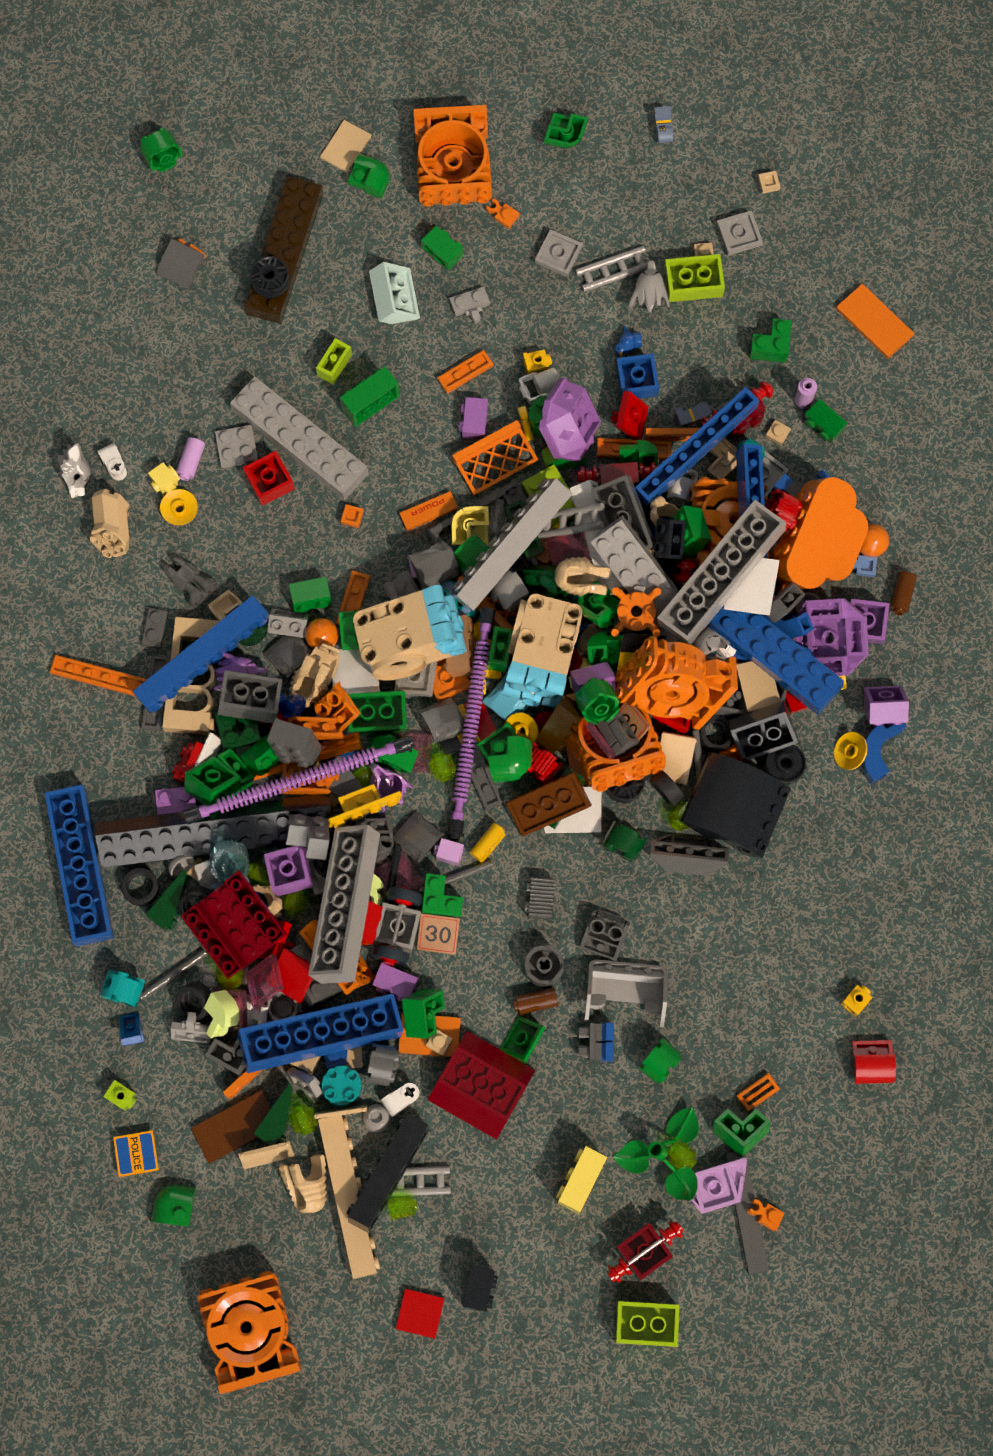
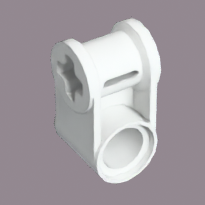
M115 443L97 451L111 477L117 481L123 480L127 475V470Z
M407 1083L385 1096L381 1102L391 1117H393L419 1097V1089L415 1084ZM408 1087L410 1089L415 1088V1091L413 1092L414 1096L412 1098L410 1096H405V1094L407 1093L406 1089Z

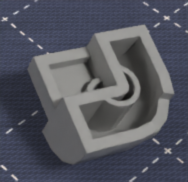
M510 570L503 575L491 590L493 602L500 599L501 606L509 614L515 612L519 603H521V599L526 600L529 594L516 572L511 573Z

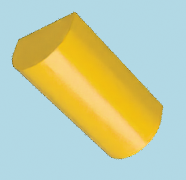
M493 823L469 854L478 862L483 863L505 837L504 829L498 824Z

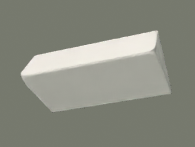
M209 733L194 768L217 756L222 741L213 733Z

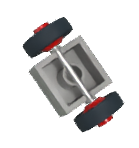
M407 887L389 888L387 899L399 904V906L383 903L382 917L378 923L377 935L374 940V945L378 946L374 947L373 958L390 966L406 965L408 960L407 953L412 954L421 918V911L408 909L406 906L420 907L423 898L421 894Z

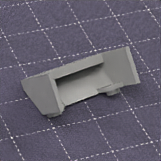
M607 960L591 961L588 972L585 1020H589L590 1008L600 1009L605 1006L606 1000L645 1004V1010L649 1014L660 1015V1027L664 1028L667 1007V969L657 965Z

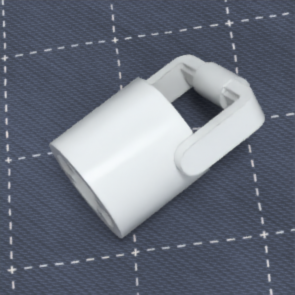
M554 367L540 373L533 372L519 378V389L528 403L532 404L537 397L548 396L559 376ZM533 379L539 394L533 398L530 397L529 390L524 385V382Z
M692 468L686 472V474L692 476L691 479L681 477L668 489L666 499H669L670 503L677 506L689 505V499L692 496L689 494V488L698 479V473L692 470Z

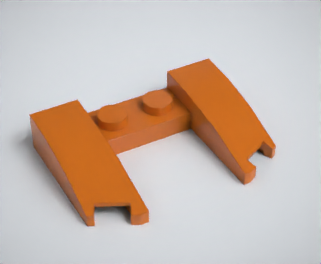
M289 716L288 718L289 723L312 729L318 740L343 739L342 731L337 732L335 723L338 722L336 718ZM292 762L290 764L283 763L282 778L285 780L284 776L287 775L288 779H290L289 774L295 777V772L299 776V771L305 774L303 772L304 769ZM330 774L329 778L325 775L326 779H322V776H320L321 780L318 781L315 778V783L311 779V784L309 785L305 781L306 786H303V783H301L302 787L300 788L296 784L297 789L291 786V791H289L288 787L286 788L287 792L284 793L283 789L281 791L283 795L330 794L329 787L334 780L338 781L340 775L335 774V776H332Z

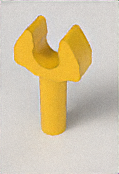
M525 406L519 407L517 410L525 437L528 441H532L534 438Z

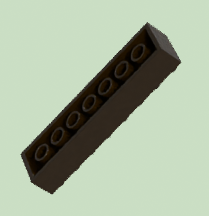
M287 176L260 258L274 256L281 259L288 268L289 286L281 296L269 299L260 297L251 286L244 306L246 315L282 324L323 198L322 185ZM267 276V277H266V279H271V278H273V276Z

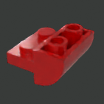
M189 742L187 747H183L180 753V757H182L180 764L176 763L172 771L175 781L185 784V773L194 768L204 744Z
M892 1040L852 1041L855 1084L895 1082L896 1058L895 1054H893Z

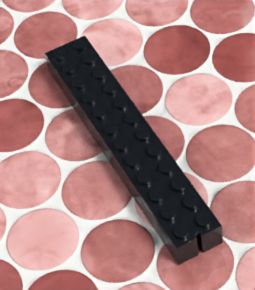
M330 794L253 802L252 804L248 803V805L243 804V807L238 804L239 808L237 809L233 805L234 810L228 807L229 811L226 812L224 808V813L222 814L218 810L209 813L210 816L187 825L183 812L97 822L95 838L101 866L104 868L174 859L181 856L190 857L286 844L289 814H301L310 817L320 816L328 819L333 817ZM334 826L329 828V838L334 837Z

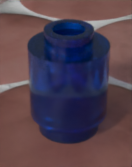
M293 694L280 702V713L286 718H292L304 710L306 700L300 694Z

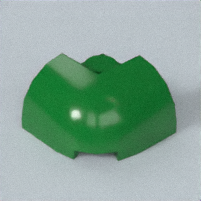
M553 112L544 144L564 149H570L578 145L584 136L589 117L573 113L570 116Z
M359 153L354 161L348 185L365 190L366 194L382 199L390 179L388 168L380 160Z
M637 440L636 445H619L618 463L637 462L638 469L639 463H642L644 467H648L651 465V462H654L655 466H658V450L654 444L645 440Z
M595 581V582H593L592 584H601V583ZM607 588L606 595L587 593L579 596L577 604L582 608V615L601 628H607L612 625L611 619L617 615L620 600L610 595V589Z
M607 631L593 635L587 644L590 666L608 662L614 675H616L623 635L616 637L607 636Z
M507 736V739L491 741L489 768L494 783L521 779L520 777L527 772L528 768H531L532 742L520 736Z
M175 1184L162 1188L154 1199L150 1222L190 1227L197 1187Z

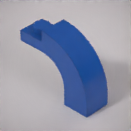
M808 612L798 615L788 613L776 623L772 622L767 615H762L790 638L800 637L814 630Z
M890 723L886 728L884 725L877 726L866 739L867 755L862 763V769L870 784L887 776L889 773V769L881 756V747L885 741L903 732L906 728L905 723L900 725Z

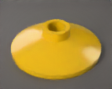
M176 489L163 497L160 511L168 523L180 526L191 522L195 518L198 504L194 495L189 491ZM178 507L183 508L182 512H177L176 510Z
M526 713L512 714L505 722V724H510L518 736L527 738L531 742H534L539 735L536 721Z
M848 732L842 735L834 748L835 761L839 767L845 770H853L859 767L867 755L866 740L861 734L856 732Z

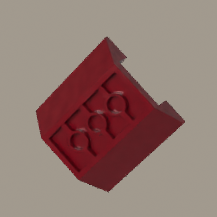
M240 870L224 881L223 885L204 900L195 904L181 915L227 980L287 935Z
M466 1031L431 1092L428 1101L497 1140L536 1070Z

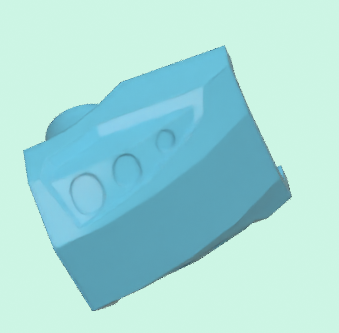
M508 672L482 701L505 722L512 714L524 713L529 705L524 704L521 700L522 691L519 699L502 695Z

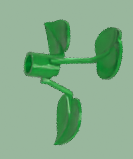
M689 1107L676 1113L667 1124L666 1132L669 1136L674 1137V1139L662 1141L661 1143L654 1141L649 1146L643 1141L633 1140L628 1142L613 1156L623 1169L634 1174L643 1173L649 1168L648 1158L653 1157L656 1160H662L674 1172L666 1178L665 1189L667 1193L675 1199L691 1201L696 1195L698 1188L697 1176L688 1166H682L676 1170L666 1159L668 1155L666 1145L675 1143L678 1139L682 1143H689L697 1137L699 1123L694 1109Z

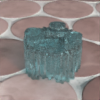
M220 840L215 843V847L212 848L213 851L210 852L209 861L212 875H215L218 881L224 884V881L238 870L244 876L249 873V855L243 843L233 842V840H227L226 842Z

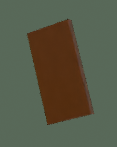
M575 771L506 801V805L522 837L592 806Z
M262 1090L191 1128L209 1164L259 1138L254 1132L271 1110V1106Z

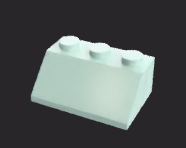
M382 262L369 271L379 322L394 324L420 319L410 268Z

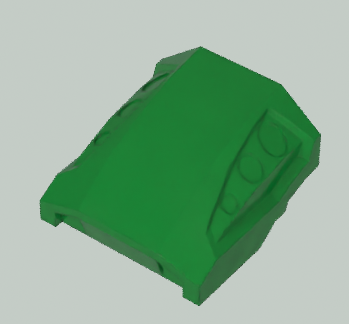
M476 534L468 538L454 552L461 574H464L470 566L473 567L477 563L476 558L481 552H486L489 549Z

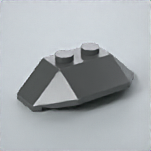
M668 834L658 839H651L650 857L667 872L707 876L728 865L729 848L705 837Z

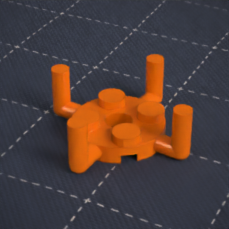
M615 586L612 589V594L621 600L617 608L620 622L612 629V636H618L626 627L634 631L648 628L653 633V636L659 637L661 630L653 623L656 616V606L653 600L661 594V588H654L648 595L642 592H631L626 595L618 586ZM633 606H640L642 608L640 616L632 615L631 609Z

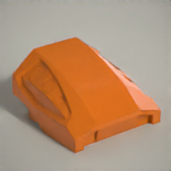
M340 681L314 705L315 712L319 717L337 719L338 722L335 723L337 732L343 731L360 715L359 709L343 689Z

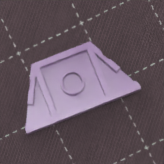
M745 1157L695 1173L698 1180V1188L691 1202L702 1214L741 1202L747 1158Z

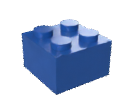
M654 353L617 358L616 372L621 401L624 391H631L639 399L658 396L659 383Z

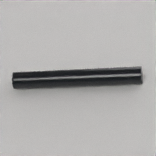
M394 846L384 903L392 904V901L387 899V893L390 887H395L402 851L401 846Z

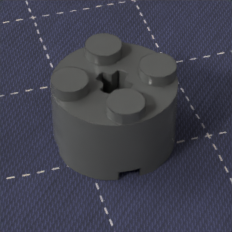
M550 945L534 947L525 959L524 969L526 977L532 984L538 987L547 988L556 984L562 977L564 970V960L561 953ZM540 963H548V969L542 970Z
M372 1043L371 1047L374 1048V1051L369 1052L365 1074L369 1075V1078H365V1082L389 1086V1083L392 1084L395 1080L396 1071L393 1070V1066L398 1063L400 1051H396V1047Z

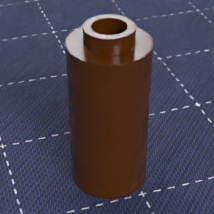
M905 571L898 573L890 604V610H892L893 614L902 616L908 613L917 579L915 574Z
M551 987L517 995L516 1000H513L515 1012L519 1011V1014L523 1015L557 1007L558 1000L555 988Z

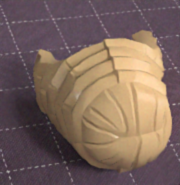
M586 557L566 558L555 569V582L562 591L572 593L573 595L582 596L587 593L606 595L607 585L592 583L595 581L599 582L600 577L609 578L610 568L593 565Z
M309 654L306 655L299 670L294 671L292 681L290 682L291 687L289 688L290 699L303 708H311L326 695L328 686L325 684V680L331 669V666L322 663L315 680L306 677L316 658Z
M315 1154L310 1157L311 1173L305 1179L299 1164H292L289 1166V1169L287 1165L279 1167L283 1183L286 1184V1188L292 1196L291 1200L299 1212H318L323 1208L327 1200V1191L325 1190L327 1186L325 1183L327 1179L325 1176L326 1163L325 1157L322 1154Z

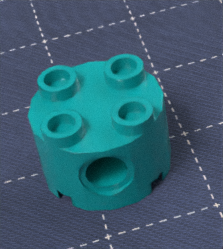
M109 969L99 996L137 1008L145 980L133 978L127 973Z
M336 1066L327 1071L322 1081V1092L327 1101L333 1106L340 1108L350 1107L361 1097L363 1090L362 1081L356 1071L347 1066Z

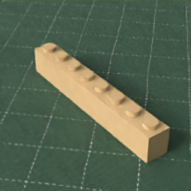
M339 1115L318 1119L353 1279L377 1274L380 1264L378 1256H373L372 1249L376 1248L373 1236L369 1237V1233L348 1223V1215L346 1214L349 1206L357 1201V1193L362 1187L360 1177L356 1178L355 1170L358 1169L356 1157H351L350 1150L354 1148L352 1139L347 1138L346 1130H349L347 1118L343 1119V1116Z

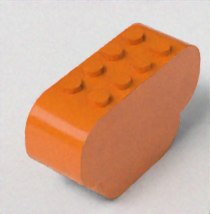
M836 477L810 480L803 485L795 497L803 504L795 518L797 520L796 526L792 530L788 528L781 535L779 544L775 546L773 551L774 556L772 559L780 560L776 581L785 587L792 582L798 585L800 589H813L819 587L824 581L845 579L853 570L868 532L867 518L860 510L855 508L857 501L856 493L850 484Z

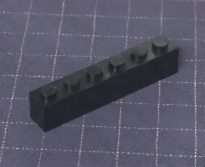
M407 1114L405 1119L399 1121L397 1133L389 1138L387 1150L379 1155L377 1167L369 1172L367 1184L359 1189L356 1196L358 1198L355 1204L352 1203L347 1210L348 1223L367 1233L371 1232L429 1132L428 1124Z

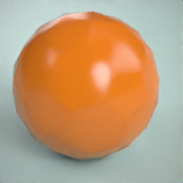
M872 523L868 524V532L860 552L868 557H877L887 550L889 535L882 526Z
M325 618L313 620L305 631V640L313 650L322 643L334 647L339 638L336 625L331 620Z

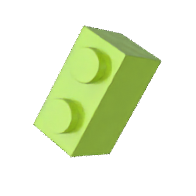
M335 338L316 367L317 376L334 385L352 356L351 346Z

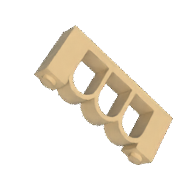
M175 617L170 661L182 652L183 641L195 642L220 622V620ZM214 662L208 666L211 676L207 683L203 685H189L178 690V692L205 695L208 698L206 707L200 711L175 710L177 695L170 700L167 699L165 701L162 727L165 732L209 735L211 730L215 729V719H212L211 715L214 704L209 692L217 681L212 667L215 664Z

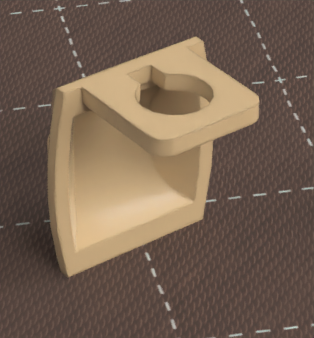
M227 590L209 603L208 607L214 616L221 621L240 606L242 602L234 593Z
M323 643L319 647L316 646L311 653V656L316 658L306 677L315 680L321 664H328L331 666V669L326 676L325 684L329 686L338 667L339 650Z

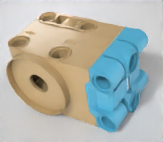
M433 585L421 591L376 604L356 612L353 617L361 658L371 666L372 675L378 680L406 678L421 672L426 668L427 664L460 655L467 651L462 632L464 631V624L462 618L458 615L455 598L453 596L444 597L442 586Z
M539 594L531 595L528 601L521 599L508 653L513 655V659L509 666L502 695L519 699L522 691L521 700L526 705L538 706L543 697V706L557 707L564 693L566 677L580 629L582 608L579 605Z

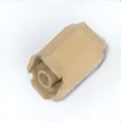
M103 489L95 492L92 496L93 530L91 531L90 542L102 552L103 556L107 558L112 556L118 557L126 554L129 549L127 521L129 504L119 493L110 494V490Z

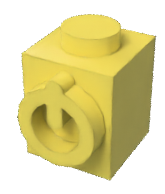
M163 462L148 473L152 480L150 484L156 492L160 491L164 496L170 491L176 490L178 486L177 481L180 478L171 465L166 466Z

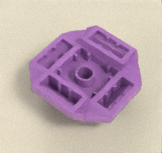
M559 378L544 401L542 410L543 420H540L539 429L553 458L581 461L591 443H594L593 434L601 421L586 389L570 382L566 378Z
M845 598L805 601L797 615L808 612L814 630L803 636L793 638V640L797 644L812 650L811 655L837 676H849L869 655L867 616ZM831 633L834 635L833 642L829 639Z

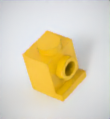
M545 350L528 354L527 352L523 353V362L527 375L533 372H543L549 369V365H552L550 354H546Z
M857 985L840 1005L857 1017L873 998L870 996L871 991L864 985L861 987ZM856 995H860L862 997L861 1002L856 1001Z

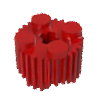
M775 489L771 493L772 496L769 502L765 503V507L786 522V530L788 528L792 530L797 524L795 518L803 504L797 498L779 489Z
M532 742V764L527 772L535 774L533 778L539 783L546 784L553 780L563 764L561 762L556 763L555 760L557 758L546 749L540 750L536 748L538 744Z

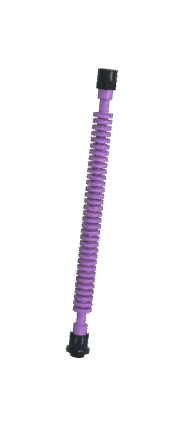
M482 607L480 610L479 631L481 636L480 641L475 643L477 645L475 650L477 651H474V655L477 656L473 657L474 661L472 664L474 665L471 671L473 675L470 677L473 679L470 680V684L473 685H469V688L472 690H468L469 695L467 698L469 699H467V703L469 704L466 705L468 709L465 710L468 713L465 714V718L468 719H464V722L467 724H463L464 729L462 732L464 733H462V737L464 738L461 739L463 743L460 744V747L463 748L459 750L463 753H459V757L462 758H458V761L462 763L457 764L461 768H457V771L460 772L456 773L458 777L455 778L457 782L454 784V786H457L454 787V791L457 792H453V796L457 797H452V800L456 801L455 810L452 812L451 819H449L448 831H445V834L449 835L448 839L460 840V837L465 835L463 833L464 813H462L463 803L468 801V799H465L468 798V794L465 793H469V789L466 788H470V785L466 783H470L471 780L467 778H471V775L468 773H472V770L468 768H473V765L469 763L474 761L472 760L474 759L472 754L475 753V750L472 749L476 748L473 745L476 744V740L473 739H477V735L474 734H478V731L474 729L479 727L477 726L480 719L478 715L481 714V711L478 710H481L479 705H482V701L479 700H483V697L479 695L484 694L483 686L485 682L483 681L486 680V677H484L486 672L484 671H487V667L484 666H488L489 658L487 657H489L488 652H490L488 647H491V643L487 642L488 634L491 633L496 613L495 609Z
M403 734V737L385 744V747L376 750L374 747H371V751L367 748V753L361 750L362 754L358 751L356 752L357 756H355V753H352V758L349 754L347 759L345 756L342 757L343 761L340 758H337V763L335 759L332 760L333 764H331V761H328V766L325 762L323 763V768L321 764L318 765L319 769L313 766L314 771H312L311 767L308 768L309 772H307V769H304L305 774L299 771V776L297 772L294 773L295 777L289 774L290 779H288L287 775L284 776L285 780L280 777L281 782L275 779V784L273 780L270 781L271 785L265 782L266 787L262 783L260 784V789L258 785L255 786L256 790H254V787H250L251 792L248 788L246 789L247 793L241 790L242 795L238 791L236 792V797L234 793L231 794L232 798L226 795L227 800L223 796V801L221 802L217 798L218 803L209 806L203 805L184 809L183 813L187 825L210 816L209 813L218 810L222 814L224 813V808L226 812L229 811L228 807L234 810L233 805L237 809L239 808V803L243 807L242 802L248 805V800L250 804L253 803L252 799L258 802L257 797L261 801L263 800V795L265 799L268 798L267 794L273 797L272 792L275 796L277 795L276 791L282 794L281 789L285 793L287 792V787L289 791L292 790L291 786L297 789L296 784H298L299 788L302 787L301 783H303V786H306L305 781L309 785L311 784V779L315 783V778L318 781L321 780L320 776H322V779H326L325 775L329 778V773L335 776V771L337 775L340 774L339 770L344 773V768L346 771H350L349 767L353 770L354 765L356 768H359V763L361 767L364 766L363 762L368 765V760L370 763H374L373 759L377 762L378 757L386 754L392 755L407 751L410 753L412 748L415 747L411 736L408 737L407 734Z

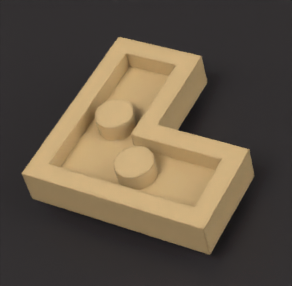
M722 439L709 451L717 459L706 472L715 480L725 479L737 466V448L727 439Z

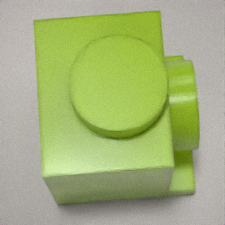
M116 1080L113 1081L103 1096L124 1111L128 1108L131 1109L137 1101L135 1098L137 1094ZM119 1093H124L122 1100L118 1099Z

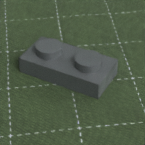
M149 608L142 646L161 649L168 611Z

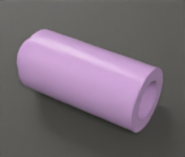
M804 378L799 382L794 402L801 409L809 408L813 402L817 390V384L813 379Z
M192 437L187 438L176 470L181 480L189 481V479L194 478L205 447L203 441Z

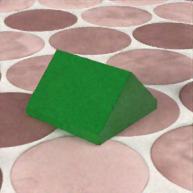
M518 1016L500 1050L527 1064L545 1031V1027Z

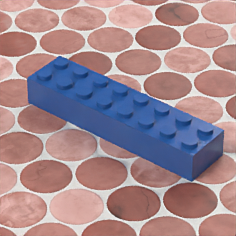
M723 605L707 625L727 639L733 648L755 663L818 716L843 688L844 680L761 614L725 610Z
M82 784L46 792L45 798L72 943L78 947L114 939L87 790Z
M389 994L241 1028L237 1036L246 1072L251 1073L372 1043L400 1038L404 1030L394 994Z

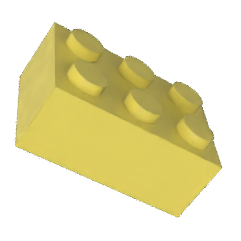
M585 1146L584 1150L580 1149L574 1160L577 1162L575 1169L571 1167L565 1178L568 1181L566 1187L562 1185L556 1196L559 1199L558 1204L579 1214L607 1157Z

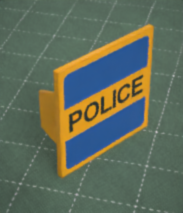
M153 1130L113 1137L119 1177L159 1170Z

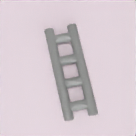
M644 245L575 269L576 275H583L587 283L582 285L583 291L586 292L647 270L649 262L644 263L641 256L642 253L646 252ZM634 257L637 266L627 269L624 260ZM617 263L621 272L610 275L607 266ZM600 269L604 278L593 281L590 272Z
M603 503L559 510L552 518H559V529L551 530L550 520L544 527V530L538 534V538L544 539L604 529V523L602 521L598 522V511L604 510L605 506ZM591 512V523L582 525V514ZM575 515V526L567 527V516Z
M450 1166L408 1167L391 1197L451 1194V1186H444V1174H450ZM436 1174V1187H424V1175ZM416 1175V1187L404 1188V1176Z

